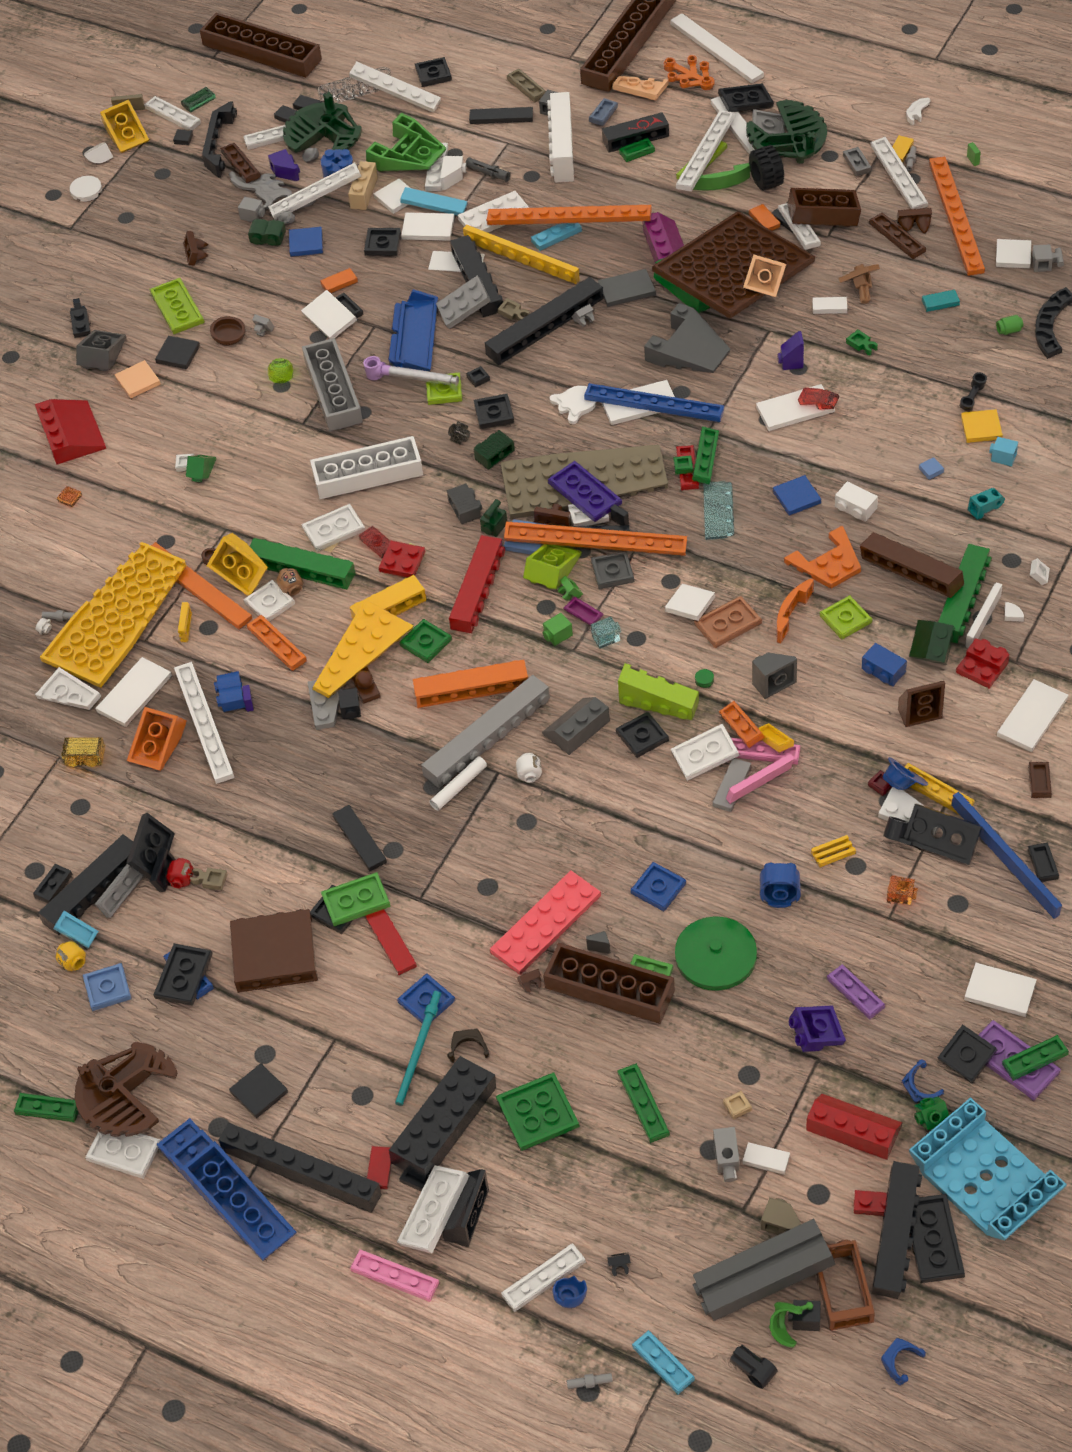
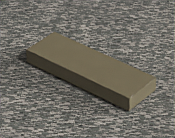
M520 69L506 75L507 80L534 103L539 101L546 92Z

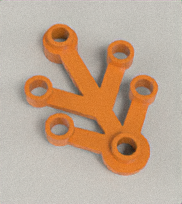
M695 55L687 57L690 70L677 64L672 57L665 59L664 70L669 72L667 74L669 82L680 80L681 88L701 86L703 90L713 88L715 80L709 76V63L707 61L700 62V70L703 75L701 76L697 74V57ZM675 70H676V71H678V72H680V73H682V74L677 75L676 72H672V71H675Z

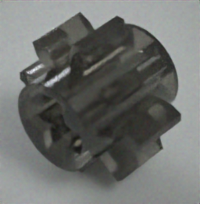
M459 421L457 424H452L448 430V435L451 436L450 441L461 445V442H466L470 436V431L467 430L469 426Z

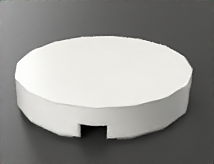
M94 176L79 177L70 185L71 196L75 200L80 199L82 202L91 201L102 192L101 182Z

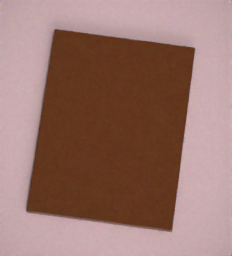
M737 211L653 265L652 271L731 319L766 295L743 288L753 255L787 264L780 285L815 262V256Z

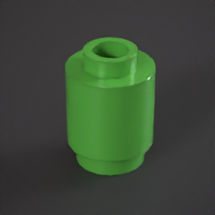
M1018 315L1000 318L999 321H996L999 335L1020 332L1023 327V320Z

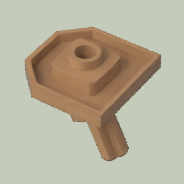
M864 264L854 267V271L840 277L839 281L842 283L853 280L855 287L859 289L860 302L867 304L870 301L869 288H872L870 274L880 269L879 264L865 267Z

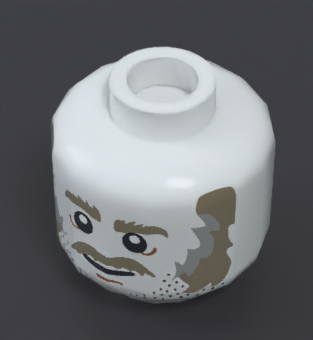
M532 753L521 755L516 760L518 778L527 783H532L539 779L542 774L539 757Z

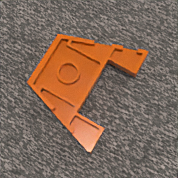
M843 526L829 532V539L837 547L808 562L798 550L784 557L786 565H793L797 568V571L811 575L812 579L830 589L861 572V566Z

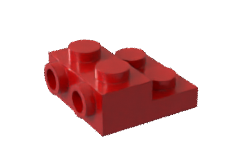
M975 638L966 650V656L957 666L956 673L990 689L1008 665L1009 653L1003 647L996 648L992 646L986 639L979 640Z

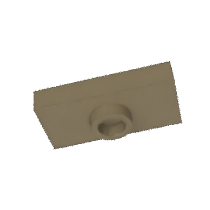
M142 94L111 97L112 106L129 100L134 111L145 110Z

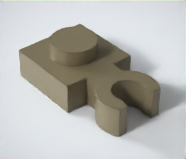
M508 298L498 308V314L510 320H513L515 317L517 321H520L524 318L522 316L526 317L530 313L528 310L521 309L520 304Z
M207 867L206 872H203L199 868H194L193 873L198 875V877H190V881L193 885L202 883L203 888L222 891L228 874L226 870Z

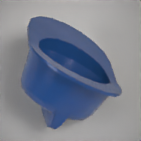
M888 758L890 765L883 774V779L892 787L904 790L916 782L921 785H928V782L921 776L905 768L895 759Z

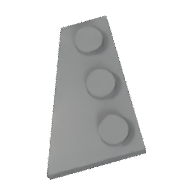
M317 680L309 681L308 688L316 730L335 727L339 710L338 691L330 698H327L312 690Z

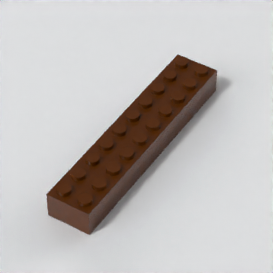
M631 0L580 68L581 84L610 92L615 80L624 73L676 0Z

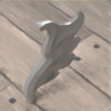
M234 171L229 173L230 180L236 187L255 191L256 196L265 202V205H263L265 210L269 209L268 206L272 205L277 199L292 195L291 190L279 186L284 185V182L276 180V175L263 174L261 178L246 183Z

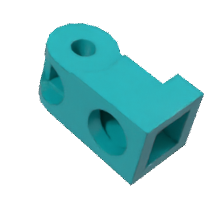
M990 488L971 496L967 510L979 520L983 518L985 513L1001 507L1005 498L995 488Z

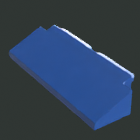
M412 289L407 302L402 300L401 304H395L392 330L396 334L391 336L388 358L389 362L393 363V366L430 372L437 312L436 303L438 302L437 296Z

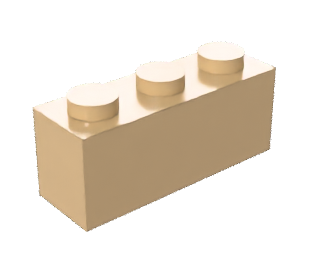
M360 161L358 170L361 177L352 182L348 197L350 209L366 210L378 179L375 162Z

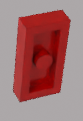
M855 1190L854 1214L884 1216L887 1192Z

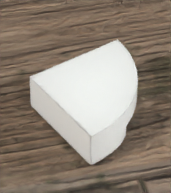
M1005 602L1004 621L1024 622L1022 610L1013 603Z

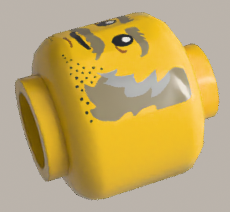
M69 941L58 946L56 961L67 971L79 970L85 964L86 953L75 942Z

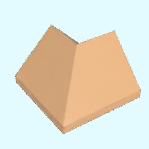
M753 255L743 288L776 297L787 264Z

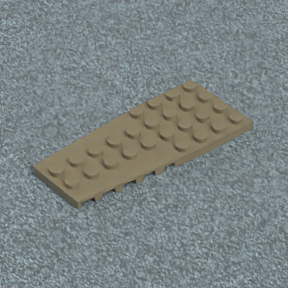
M659 445L558 453L500 462L510 519L534 516L535 507L551 509L553 504L561 505L562 511L568 510V505L572 503L548 484V478L573 461L580 464L618 497L625 494L635 496L637 492L647 490L649 493L653 492L654 488L662 486L665 489L668 488V480Z

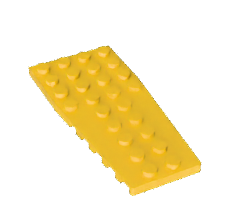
M140 542V548L135 553L131 552L128 555V561L116 568V574L112 578L109 576L105 580L106 584L101 590L97 589L93 593L94 597L91 601H86L70 618L40 656L41 661L55 668L60 667L69 674L102 688L133 648L185 569V560Z

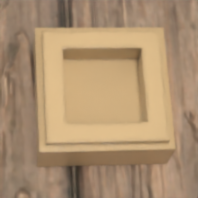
M742 1091L723 1099V1104L733 1120L752 1111V1106Z

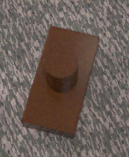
M553 504L551 509L535 507L534 523L571 527V512L562 511V506L559 504Z

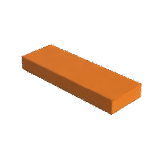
M735 701L718 711L748 748L765 738L763 733Z

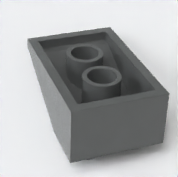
M93 330L76 346V365L87 369L98 368L100 371L109 370L115 365L126 335Z

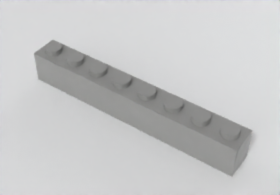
M534 675L530 676L421 764L423 776L438 788L449 783L456 774L464 770L473 760L486 750L491 749L499 739L504 738L514 727H518L526 717L531 716L541 705L546 704L550 699L549 687Z

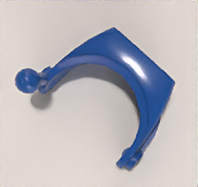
M923 1059L919 1060L902 1079L904 1087L915 1103L925 1098L941 1097L944 1095L943 1089L934 1094H924L916 1088L914 1083L915 1073L920 1067L925 1068L927 1066L926 1061Z
M896 1338L881 1357V1361L890 1377L895 1380L896 1384L901 1386L908 1381V1376L903 1374L900 1377L895 1369L897 1353L909 1350L924 1358L926 1352L908 1341Z

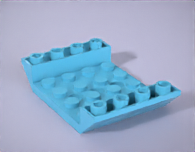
M970 1097L910 1148L909 1153L916 1165L920 1166L919 1170L922 1175L942 1194H946L947 1199L987 1236L1005 1241L1063 1190L1067 1184L1051 1169L1046 1174L1043 1173L985 1120L986 1111ZM997 1160H1004L1007 1166L998 1167L995 1162ZM988 1173L992 1179L985 1181L981 1179L980 1175ZM972 1186L977 1192L968 1194L964 1189Z

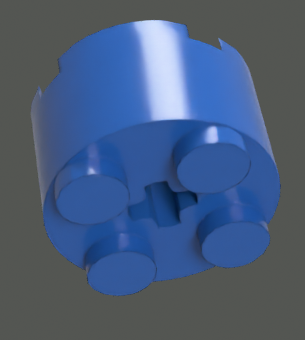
M328 149L324 152L321 158L323 178L353 164V158L348 149Z
M766 863L760 873L761 900L763 902L764 900L767 901L769 906L775 908L789 907L795 900L796 902L799 901L801 896L800 873L796 865L793 863Z

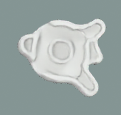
M574 386L561 394L550 396V402L559 406L560 414L569 413L568 422L570 424H576L582 415L591 412L596 407L595 401L584 400L587 386Z

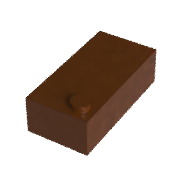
M790 189L787 205L792 224L858 226L861 206L856 190Z

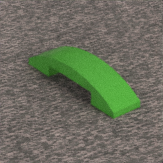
M749 163L733 165V170L701 175L693 190H719L740 184L750 178Z

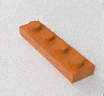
M262 615L247 624L248 630L290 670L294 671L307 662L306 656Z

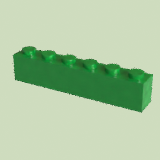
M253 538L250 544V548L265 563L269 571L279 573L284 568H293L297 570L302 579L346 590L356 574L354 562L346 559L343 560L314 551L310 552L265 539Z
M973 544L967 545L959 569L963 571L964 585L951 598H947L938 621L955 627L952 641L954 643H958L960 636L963 637L965 634V622L969 623L970 609H974L977 600L975 596L980 594L982 587L980 583L985 581L987 574L985 569L991 565L992 557L989 556V548Z

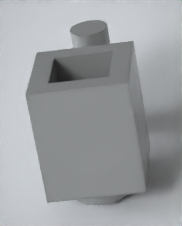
M1050 244L1033 245L1032 262L1034 272L1051 271L1053 262H1057V266L1062 267L1064 265L1062 249L1056 248L1055 253H1052Z

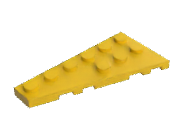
M364 600L312 690L330 698L351 678L355 677L358 672L375 661L391 645L398 642L403 635L410 632L414 625Z

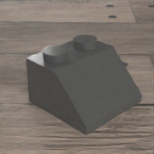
M768 652L756 657L752 661V685L764 699L797 683V658L795 656Z

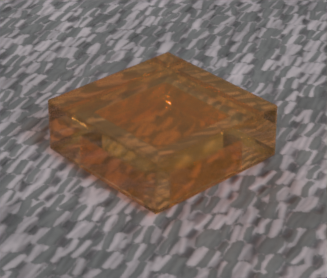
M66 486L58 495L57 500L62 504L73 507L81 498L82 493L79 490Z

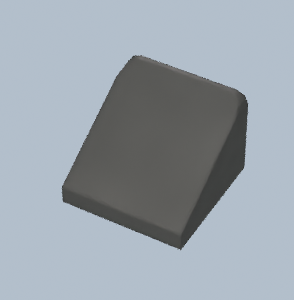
M605 931L586 937L588 950L607 954L611 953L610 943Z

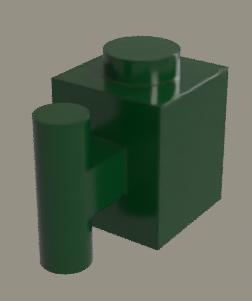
M498 499L494 500L480 518L481 531L494 537L500 534L506 526V522H508L506 511L498 508L501 504Z

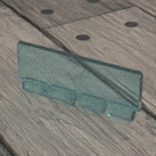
M725 481L710 482L709 485L703 483L705 539H720L733 536L732 483Z

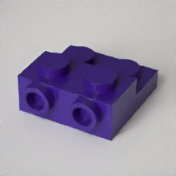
M833 1006L796 1007L789 1017V1026L794 1028L796 1032L795 1043L797 1046H801L802 1052L821 1051L824 1046L843 1045L846 1041Z

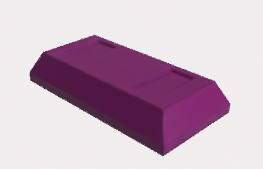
M574 597L563 608L591 627L604 615L577 597Z

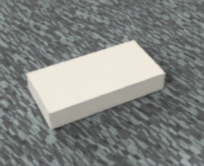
M813 297V314L847 313V297Z
M748 1142L743 1165L785 1175L790 1152Z

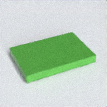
M377 872L321 891L333 926L391 907Z

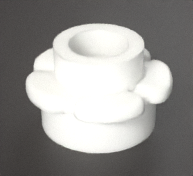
M41 618L35 630L40 635L48 634L52 628L51 620Z

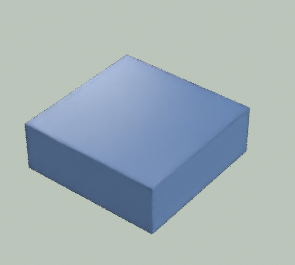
M934 457L919 464V470L929 480L944 473L943 466Z

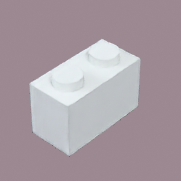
M848 481L835 495L836 508L866 522L877 509V495Z

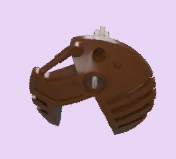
M134 1042L131 1044V1048L115 1055L112 1054L98 1061L92 1059L87 1064H83L82 1067L78 1066L79 1077L75 1086L76 1107L85 1123H90L89 1125L92 1129H99V1132L102 1134L110 1133L114 1137L125 1134L127 1137L143 1133L155 1126L159 1119L130 1092L152 1074L176 1080L177 1069L169 1056L165 1059V1053L159 1049L156 1052L155 1046ZM131 1054L111 1070H107L104 1065L112 1063L118 1058Z

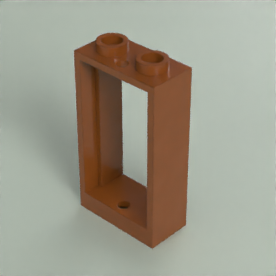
M841 1240L836 1244H827L833 1259L851 1256L864 1307L833 1312L823 1271L817 1273V1281L830 1331L874 1323L875 1312L856 1240Z

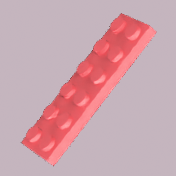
M570 870L490 948V953L521 975L601 896V891Z

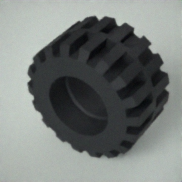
M768 145L751 151L749 154L750 172L758 188L764 191L782 185L784 182V167L777 150L772 145Z

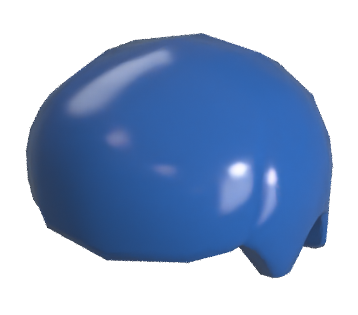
M575 1276L556 1281L552 1289L554 1300L565 1308L572 1309L581 1305L587 1294L586 1281L580 1282Z

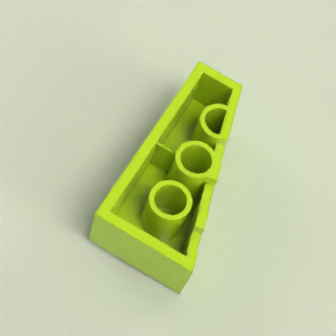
M624 664L618 679L619 704L641 708L645 711L658 712L663 715H671L680 719L693 720L699 704V691L676 682L672 685L663 677L658 676V678L646 675L647 671L640 669L638 672L631 669V665Z

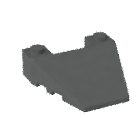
M678 303L670 313L671 328L676 330L668 341L653 335L644 346L645 361L660 367L671 365L675 366L676 369L688 367L692 368V371L714 373L729 354L730 348L694 308Z

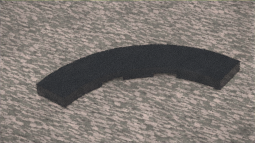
M1067 287L1054 293L1042 305L1037 315L1035 325L1036 340L1040 350L1047 359L1062 353V347L1053 333V325L1058 314L1072 303V292Z

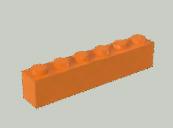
M514 660L507 663L413 679L417 707L422 708L512 692L528 679L525 661Z

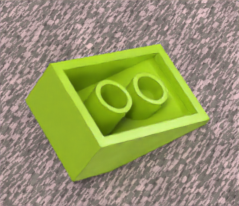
M544 544L526 558L523 578L528 579L532 583L546 585L549 589H557L562 585L560 580L564 576L568 577L582 551L567 546Z

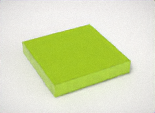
M460 372L449 374L453 375V377H459L457 386L455 384L445 385L426 382L428 405L462 402Z
M850 595L820 611L819 615L841 640L872 623V618Z

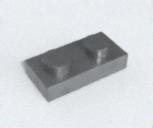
M859 147L843 151V157L855 176L871 172V166Z

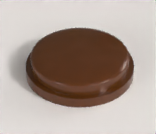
M232 316L220 317L210 326L211 337L222 345L238 343L246 332L243 321Z

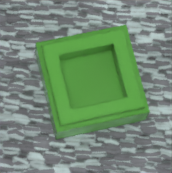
M972 142L968 144L967 157L974 166H977L980 163L981 152Z

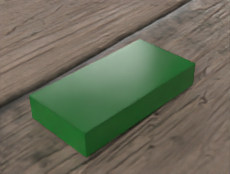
M648 138L619 148V153L626 162L655 152V147Z

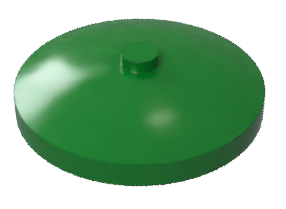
M713 916L699 919L688 925L681 932L676 942L675 961L678 970L688 982L702 989L719 991L733 988L745 981L756 965L757 947L754 937L744 925L730 918Z

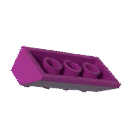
M659 212L651 213L650 221H642L643 232L654 262L669 256L684 246L674 220Z

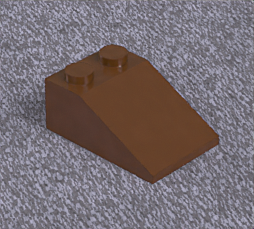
M944 680L907 689L899 697L898 711L905 727L942 719L945 694Z

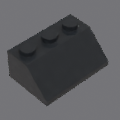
M483 1169L467 1173L470 1176L442 1232L444 1241L469 1247L489 1192L486 1170Z

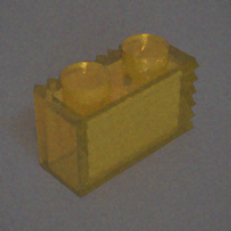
M65 737L61 753L64 764L71 767L87 765L89 767L101 766L105 751L103 738Z

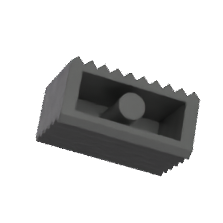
M467 483L446 490L448 501L461 524L481 517V502L475 499V492L473 488L468 487Z

